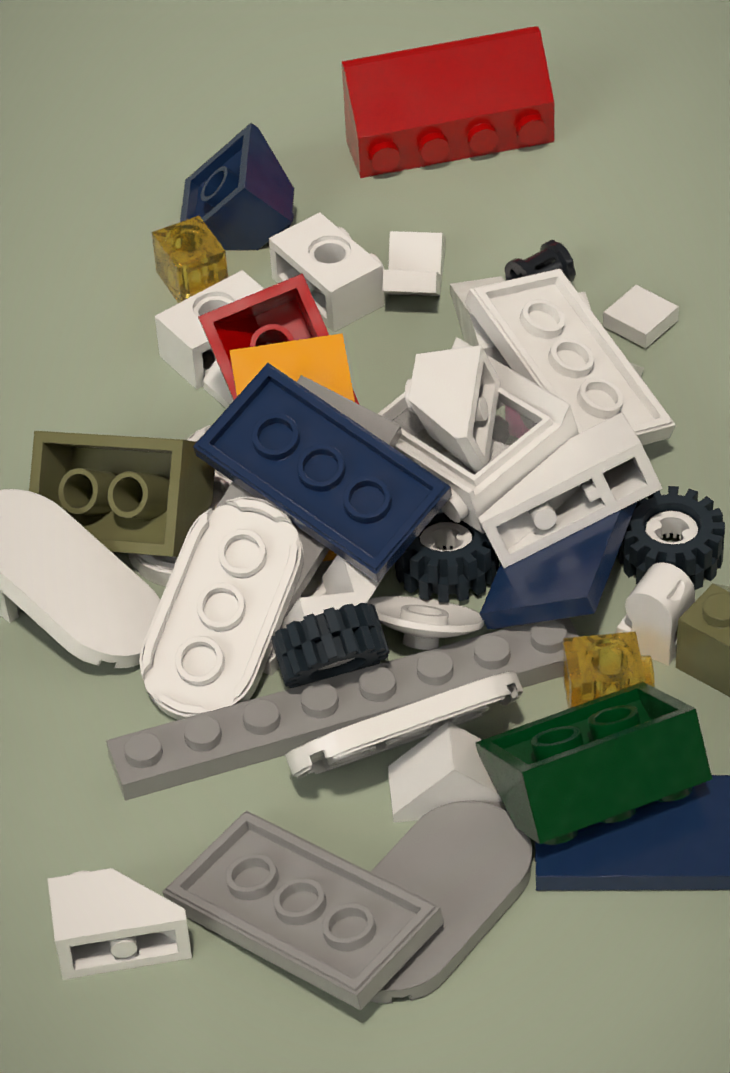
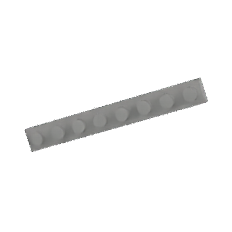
M569 618L513 626L106 740L108 755L122 795L126 801L284 756L307 742L341 728L493 675L516 671L520 684L524 688L588 669V653Z

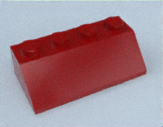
M538 26L341 61L346 143L360 178L554 142L555 102L541 31Z

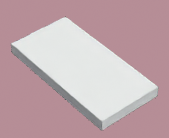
M561 269L469 289L464 303L511 369L569 403L579 434L622 412L642 445L670 438L676 424Z

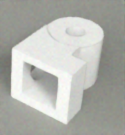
M661 562L652 565L626 600L625 609L627 614L617 626L616 644L669 666L676 657L678 619L695 602L694 584L689 576L672 564Z

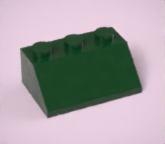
M640 682L475 742L478 755L515 827L539 844L555 845L570 841L578 835V830L597 822L615 823L626 820L635 814V808L656 800L669 802L682 799L692 792L693 786L712 780L696 708L645 682Z

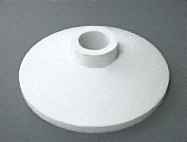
M407 596L375 597L367 602L368 605L373 604L375 606L381 624L404 633L403 644L416 649L431 650L438 648L439 638L465 635L481 629L484 625V620H482L479 612L449 602H439L433 599L428 601L419 597Z

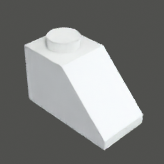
M482 345L416 354L412 379H408L405 385V397L409 410L418 415L429 436L475 474L489 463L499 396L498 391L501 381Z
M109 868L97 871H78L66 876L48 878L55 944L63 980L192 958L185 909L117 870Z

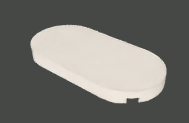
M0 490V590L62 647L82 661L98 666L101 660L116 663L114 668H130L139 665L141 648L160 602L155 591L52 500L26 490Z
M238 497L227 500L225 505L219 506L214 510L211 507L200 515L188 531L144 639L139 660L142 678L150 698L160 710L174 719L180 720L248 701L258 686L273 647L271 637L275 636V632L281 627L299 581L304 561L303 547L297 529L285 513L268 501L254 497Z
M516 671L493 675L341 728L291 750L285 757L293 777L299 779L306 776L307 773L314 772L317 775L426 737L447 721L457 726L483 716L482 713L490 709L489 704L499 701L500 704L506 706L521 698L523 689Z

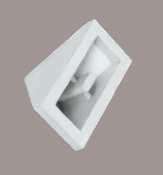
M447 721L388 766L393 823L418 821L422 816L437 807L460 801L484 802L507 811L478 755L475 742L482 739Z

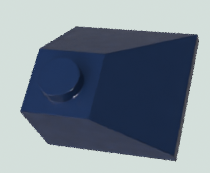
M253 123L247 125L185 180L177 246L184 251L259 250L269 241L270 237L291 226L294 219V187L262 132Z

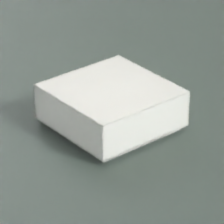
M635 285L603 312V327L646 349L678 321L679 306Z

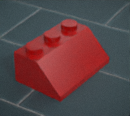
M303 273L198 316L233 401L237 396L230 360V350L329 335ZM353 391L355 403L359 404L356 395Z

